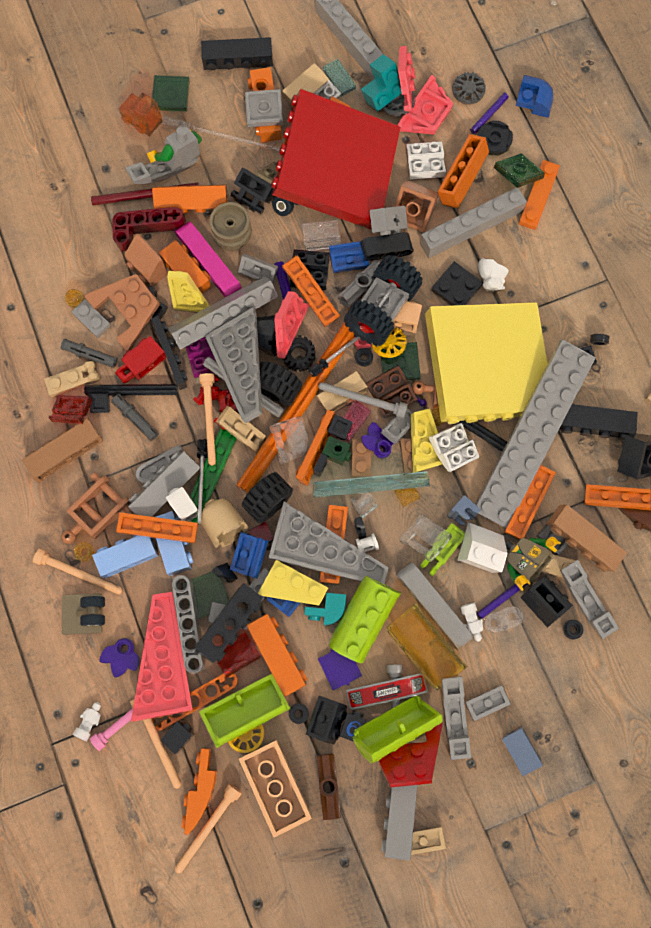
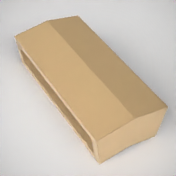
M314 63L282 90V97L291 105L293 95H297L300 89L314 94L329 79Z
M357 371L333 385L360 394L368 392L366 384ZM323 391L316 396L325 412L327 410L336 412L354 401L353 399Z

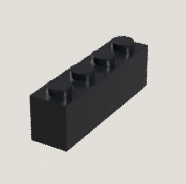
M271 37L201 41L204 70L266 68L273 66Z
M572 404L559 430L565 434L579 432L583 436L595 434L601 438H610L612 436L618 437L619 440H624L625 435L637 432L638 412Z

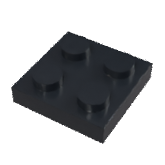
M454 261L433 285L431 291L451 306L466 305L481 288L483 282Z

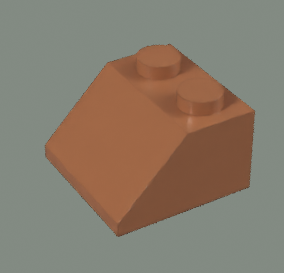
M406 180L401 186L395 207L405 206L408 227L425 232L439 194L436 191Z
M136 234L124 255L127 260L125 264L132 272L136 271L145 284L147 283L150 287H153L168 273L161 257L139 234Z

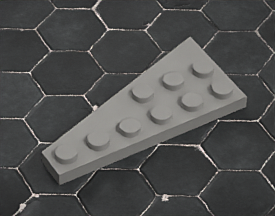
M253 307L205 335L241 419L245 424L262 414L256 310Z
M285 501L283 502L269 559L359 582L367 575L385 584L389 567L362 552L356 546L348 543Z

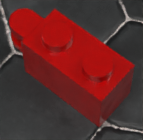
M149 336L148 338H143L137 347L133 350H128L123 355L121 360L124 365L117 369L115 374L124 384L134 377L139 381L167 357L163 349Z

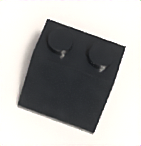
M638 433L625 435L622 442L621 456L618 460L617 472L635 479L650 477L651 435Z

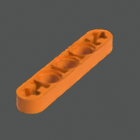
M225 672L190 692V697L195 695L199 698L198 706L192 707V711L182 712L177 718L167 715L171 722L168 723V719L162 721L161 727L155 726L156 730L166 729L236 688L238 685L237 675L233 672ZM226 676L234 677L233 685L231 687L228 684L223 686L222 688L225 691L221 692V688L216 681L219 680L221 684L226 681ZM210 685H214L217 688V694L214 697H209L206 694V689Z

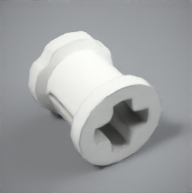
M374 533L370 537L361 540L355 539L358 549L362 552L373 549L379 550Z

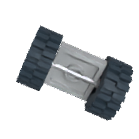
M390 255L384 257L373 273L374 282L362 300L355 301L344 317L345 326L349 327L348 330L353 332L354 336L360 337V340L367 341L368 344L373 343L375 346H381L385 343L394 329L393 321L406 301L413 299L423 283L420 272L416 271L417 268L410 266L411 263L408 261L404 262L403 258L397 259V256L391 257Z

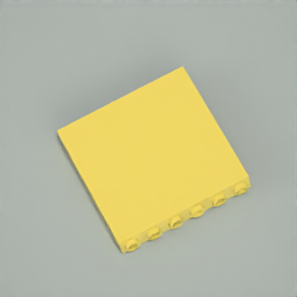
M537 303L431 306L425 313L441 422L455 424L466 420L467 423H473L479 419L490 422L496 420V418H502V420L506 421L514 419V417H521L548 365Z

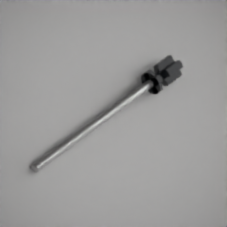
M360 337L352 339L326 360L321 358L319 364L316 363L311 366L308 372L311 373L312 377L320 374L323 369L328 368V362L355 343Z
M207 439L197 440V458L200 459L198 524L202 522L204 459L208 458Z

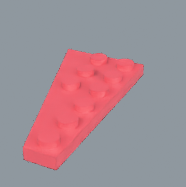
M172 592L154 594L152 596L131 722L192 711Z

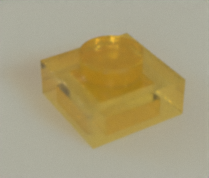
M412 481L394 490L403 508L420 499Z

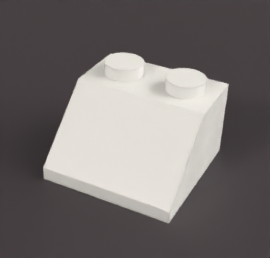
M468 523L458 560L491 573L502 572L507 557L504 536Z

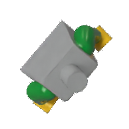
M180 126L176 129L175 133L166 137L162 152H157L155 149L147 153V156L151 163L154 161L166 162L174 170L200 155L198 144L202 142V137L195 131L189 130L188 127Z

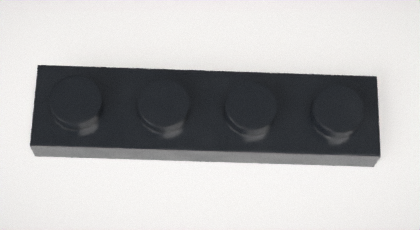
M159 316L151 318L179 389L187 388L185 381L188 379L185 371H180L178 365L181 364L178 354H174L172 348H175L172 338H167L165 332L168 331L165 321L161 322Z

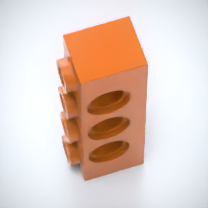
M271 67L250 70L251 78H247L249 89L253 91H263L260 89L274 90ZM280 125L255 127L256 136H260L261 143L282 140Z

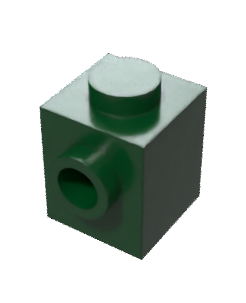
M329 436L322 454L327 455L328 460L343 466L345 461L349 462L353 451H350L351 444Z

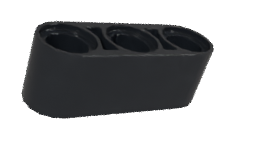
M409 233L374 236L360 241L365 261L381 260L388 255L391 257H403L414 252Z

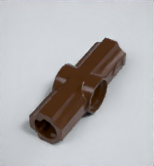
M334 754L317 755L323 820L341 818ZM324 782H333L335 785L334 790L326 792L323 789Z

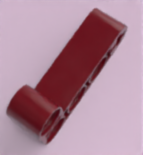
M178 207L118 212L112 219L113 240L121 251L126 252L133 240V234L175 231L186 224V219L182 210Z

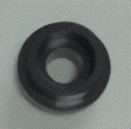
M367 348L359 349L355 353L356 363L362 367L369 366L373 361V353ZM364 355L367 357V360H362L360 357Z
M574 619L567 621L563 626L564 635L572 640L580 638L583 634L582 624ZM571 626L576 628L575 633L570 632Z
M297 703L291 706L289 718L293 723L302 724L308 719L309 711L304 704ZM298 709L303 712L300 718L295 716V711Z

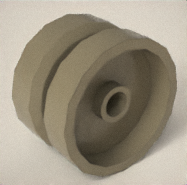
M233 202L223 203L214 208L210 215L209 223L214 241L218 246L225 250H236L245 246L250 240L252 233L250 218L246 209Z

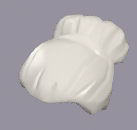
M481 258L478 263V271L483 278V288L485 291L494 292L505 289L503 286L505 283L504 278L509 273V270L493 259Z

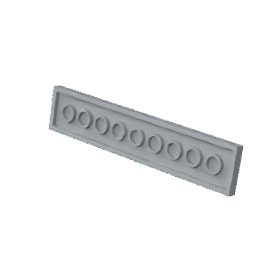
M563 339L560 340L475 504L481 509L478 514L507 528L596 357Z

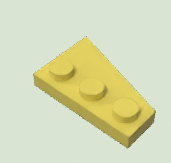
M168 271L167 278L174 310L199 312L210 306L188 273Z

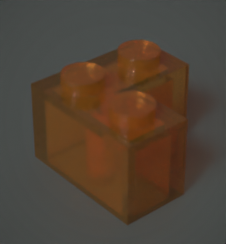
M143 92L139 97L131 94L119 108L121 119L126 124L133 125L139 133H145L149 137L163 122L157 101Z

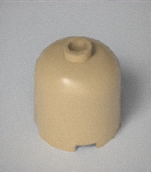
M211 499L205 503V507L202 509L201 525L215 548H218L219 545L223 548L238 540L237 535L241 531L244 533L247 531L248 525L230 501L226 499Z

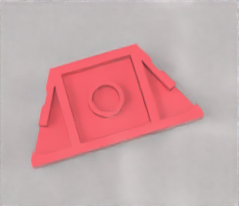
M407 46L399 47L398 73L401 92L404 95V111H411L412 91H415L414 79L416 74L413 67L412 54L409 53Z
M433 75L430 76L415 98L414 108L408 111L409 113H406L397 124L401 127L400 132L435 135L453 108V102L446 96L443 88L438 86Z
M288 291L274 318L277 357L285 359L309 308V304L303 303V299L296 292Z

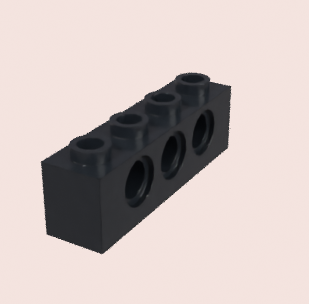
M245 583L241 584L193 649L211 663H215V661L220 662L226 654L224 649L228 644L230 646L233 645L238 638L236 633L240 628L244 629L250 622L248 618L252 612L256 613L262 606L260 601L263 597ZM238 603L246 605L247 610L244 614L238 612ZM226 619L234 621L235 626L232 630H228L225 627ZM215 635H219L222 638V644L219 647L215 646L212 642Z

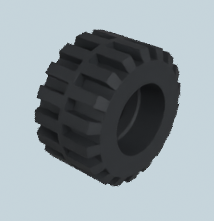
M262 361L259 364L261 393L277 404L291 406L302 387V382L288 369L273 362Z
M277 472L271 473L260 480L243 499L242 507L257 523L264 522L283 506L284 501H288L292 495L293 488Z

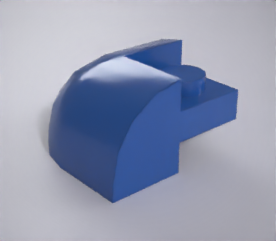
M523 75L516 106L531 109L532 114L549 118L553 103V88L547 81L541 78Z

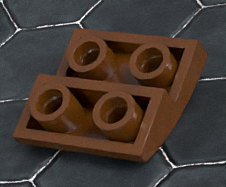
M399 365L365 383L373 398L393 404L403 402L408 405L418 400ZM379 407L384 418L393 414V411Z

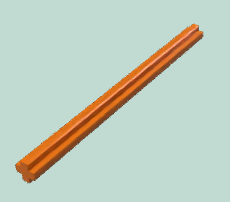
M345 322L321 356L322 359L326 360L354 338V333L348 330L349 327L345 326ZM344 351L328 362V368L323 369L317 376L312 377L311 373L309 374L292 405L287 407L236 484L239 489L248 493L258 483L319 391V383L325 382Z

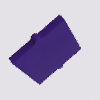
M333 649L330 653L318 658L332 690L345 684L349 685L351 681L362 676L355 661L342 656Z

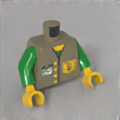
M555 537L548 539L521 538L517 544L511 540L506 541V549L509 553L506 557L508 562L507 570L511 580L521 591L524 590L522 588L524 584L527 583L531 586L554 558L550 550L556 552L557 549L554 546L561 544Z

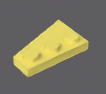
M430 408L411 414L413 473L443 465L429 440L430 436L438 433Z
M276 560L258 594L264 597L319 606L328 587Z

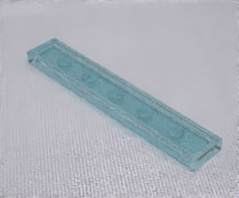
M427 471L320 481L313 483V496L323 497L430 486Z

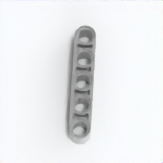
M410 562L396 574L401 583L455 649L459 650L473 638L470 631L414 563Z
M179 575L173 579L172 589L184 666L188 672L198 673L205 668L206 660L194 649L188 647V641L191 638L195 639L197 644L202 637L194 584L189 577ZM185 579L187 582V587L184 590H181L179 588V582ZM188 599L190 601V606L188 609L184 610L182 608V602L183 600ZM190 618L193 621V627L188 630L185 627V621ZM194 658L198 659L200 663L197 669H193L191 666V661Z

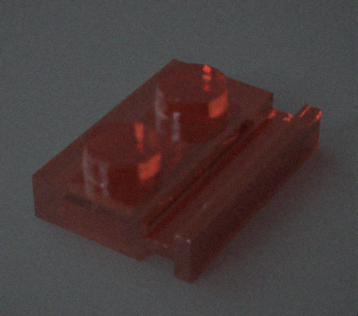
M58 395L52 408V416L48 418L52 422L83 424L84 421L82 419L84 416L86 417L93 400L89 396Z
M245 632L238 636L232 646L227 645L224 649L226 652L225 656L220 662L216 661V663L227 678L261 658V655Z

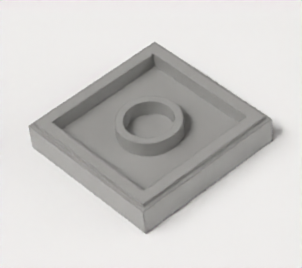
M280 89L245 92L248 127L283 125Z

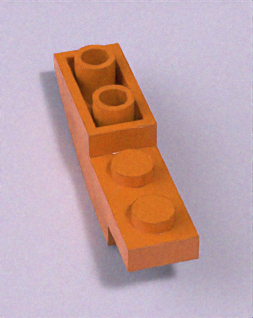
M201 748V752H197L196 765H199V773H195L194 786H197V789L189 790L188 794H185L184 807H187L186 815H183L182 828L185 829L184 834L186 835L190 834L201 820L214 791L217 770L210 769L211 748Z

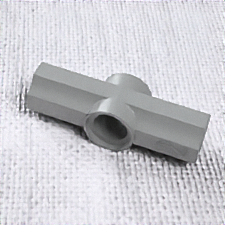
M374 260L363 272L358 273L355 280L338 295L342 305L350 308L355 301L366 294L374 282L373 273L380 264V260ZM359 282H364L366 285H360Z

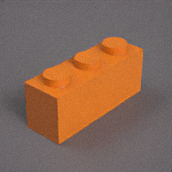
M175 240L158 252L163 263L170 271L188 273L202 294L211 288L210 276L205 270L203 272L200 270V264L194 257L191 258L188 255L189 251L184 244L180 245Z

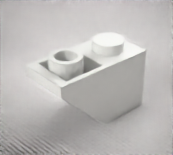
M183 487L174 488L165 497L181 521L189 522L198 516L197 506Z

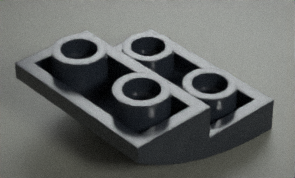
M294 249L292 258L298 255L320 288L326 290L330 252ZM290 279V287L297 288Z

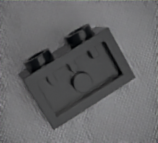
M319 696L306 735L326 743L335 744L340 736L342 721L345 720L347 715V705Z

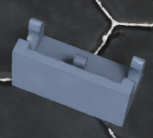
M464 495L451 509L447 517L453 518L459 525L465 526L466 524L460 519V516L465 520H473L481 509Z
M522 726L502 738L522 776L543 766V762Z

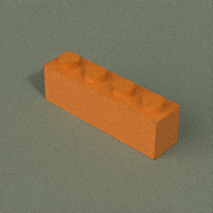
M469 134L438 190L442 205L459 208L489 153L486 137Z
M227 184L161 186L152 188L154 209L178 207L183 213H187L188 209H195V212H206V209L214 210L220 204L228 202Z
M266 614L248 624L247 627L284 697L306 686L304 681L308 679L302 669H297L295 663L298 660L293 651L288 652L286 648L288 642L284 634L279 635L276 630L279 625L274 616L270 618Z

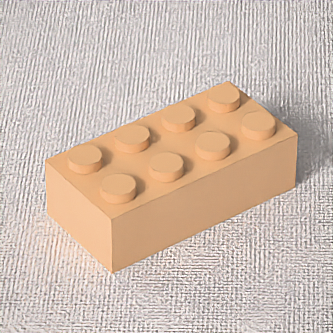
M278 740L239 758L273 837L312 819V814Z

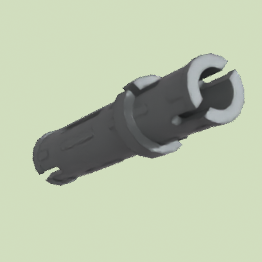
M63 339L61 343V350L71 352L76 357H84L111 368L116 366L117 357L86 347L83 343L78 344L67 339Z
M121 394L116 395L111 400V403L122 412V416L124 418L127 417L150 441L159 435V432L135 410V406L133 404L130 405Z

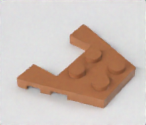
M137 274L84 295L96 310L107 300L111 299L131 325L116 338L126 352L133 348L132 345L142 334V329L146 323L148 324L160 305V302Z

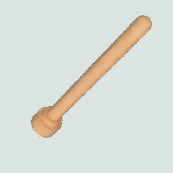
M200 374L199 383L204 388L208 463L215 465L216 455L211 387L215 382L214 374Z
M41 548L34 555L33 563L40 566L48 564L113 593H122L121 587L56 560Z
M134 700L130 701L132 708L134 706ZM152 719L143 720L173 787L176 789L180 788V779L163 743L160 741L161 738Z
M229 783L225 788L223 800L175 867L176 873H182L229 804L239 799L242 792L237 787Z

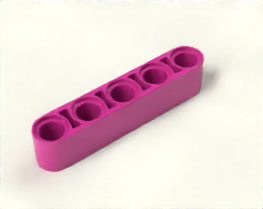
M190 221L175 231L180 242L185 245L191 256L198 261L203 271L205 270L208 273L211 281L224 297L242 289L235 276Z

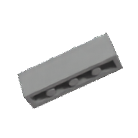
M184 450L175 452L170 458L171 462L167 466L162 465L156 472L158 475L153 480L151 478L148 479L142 486L144 489L139 494L135 492L129 498L128 508L136 515L152 517L167 502L165 497L169 495L168 493L174 488H181L200 469V466Z
M418 785L392 787L391 796L387 795L386 808L390 809L389 817H385L384 830H387V839L382 840L381 852H385V857L411 860Z

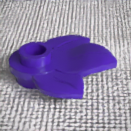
M372 422L367 430L368 435L361 437L362 443L365 448L373 451L378 458H386L390 455L391 446L394 443L381 434L382 429Z
M122 638L115 645L108 646L103 650L99 662L111 663L112 674L117 678L123 675L128 668L136 671L139 666V656L134 652V643L130 639ZM126 644L128 646V650L126 652H123L122 646Z

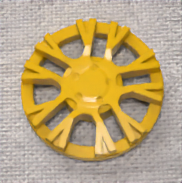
M398 327L397 329L394 328L384 344L376 347L371 343L375 353L382 357H396L403 353L406 348V335ZM384 348L387 351L386 353L381 352V350Z
M261 724L229 741V745L240 753H249L256 750L264 739L263 725ZM260 729L261 733L254 734L253 730ZM256 735L260 737L258 743L253 741V736ZM239 738L241 741L235 746L234 743ZM251 740L254 745L253 748L250 747L248 741ZM242 742L247 744V750L240 749Z

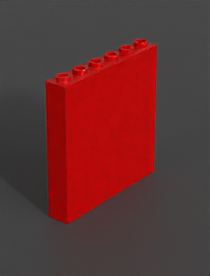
M300 89L298 94H294L291 100L293 109L292 111L290 110L287 117L289 126L285 128L283 134L285 143H282L279 154L281 159L277 161L275 171L278 172L271 184V187L274 188L272 195L372 230L370 210L384 208L401 127Z

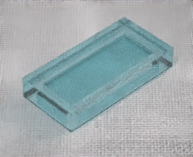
M338 59L323 67L324 73L339 90L341 97L356 89L355 83Z

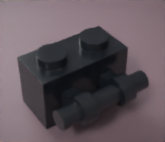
M243 167L241 168L234 181V184L240 187L241 190L239 192L233 190L230 196L235 198V201L239 204L243 203L248 206L249 210L262 214L265 208L260 206L259 203L262 200L269 204L273 198L274 188L271 187L269 182L261 179L256 174ZM247 192L255 196L253 201L246 197Z
M545 576L520 598L548 628L573 605L568 600L569 597L566 594L563 595L556 587L557 584Z

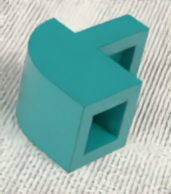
M326 593L325 609L305 607L304 615L311 621H320V618H324V626L333 625L344 614L346 594Z

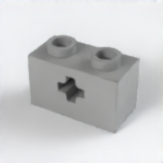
M405 206L370 210L372 233L380 232V236L401 233V229L408 228Z

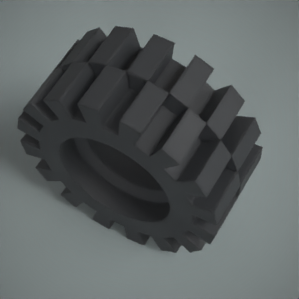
M298 335V338H294L285 359H283L284 364L289 369L293 368L295 372L297 369L299 372H302L304 368L305 370L309 369L308 366H312L313 361L315 362V346L312 345L311 340L308 341L307 337L301 338V335ZM298 347L306 351L305 357L300 360L294 359L291 355L292 351Z

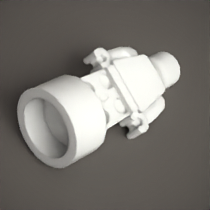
M475 602L460 606L462 615H465L467 624L464 625L473 635L475 641H481L482 636L480 632L483 631V620H478Z
M99 702L94 703L92 709L87 708L80 716V718H83V721L79 728L76 727L72 735L83 741H88L91 735L89 732L93 724L97 726L101 716L97 712L101 708Z

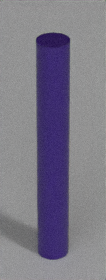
M504 92L472 126L470 131L473 134H476L481 126L509 98L508 94Z
M516 584L511 586L477 612L478 617L483 619L520 590Z

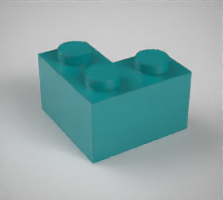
M384 54L370 64L375 79L361 89L366 103L377 112L402 94L396 63Z

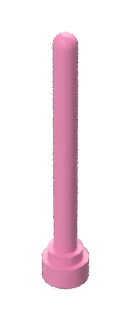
M133 708L106 731L99 734L96 733L90 738L91 743L98 751L106 746L107 739L131 720Z

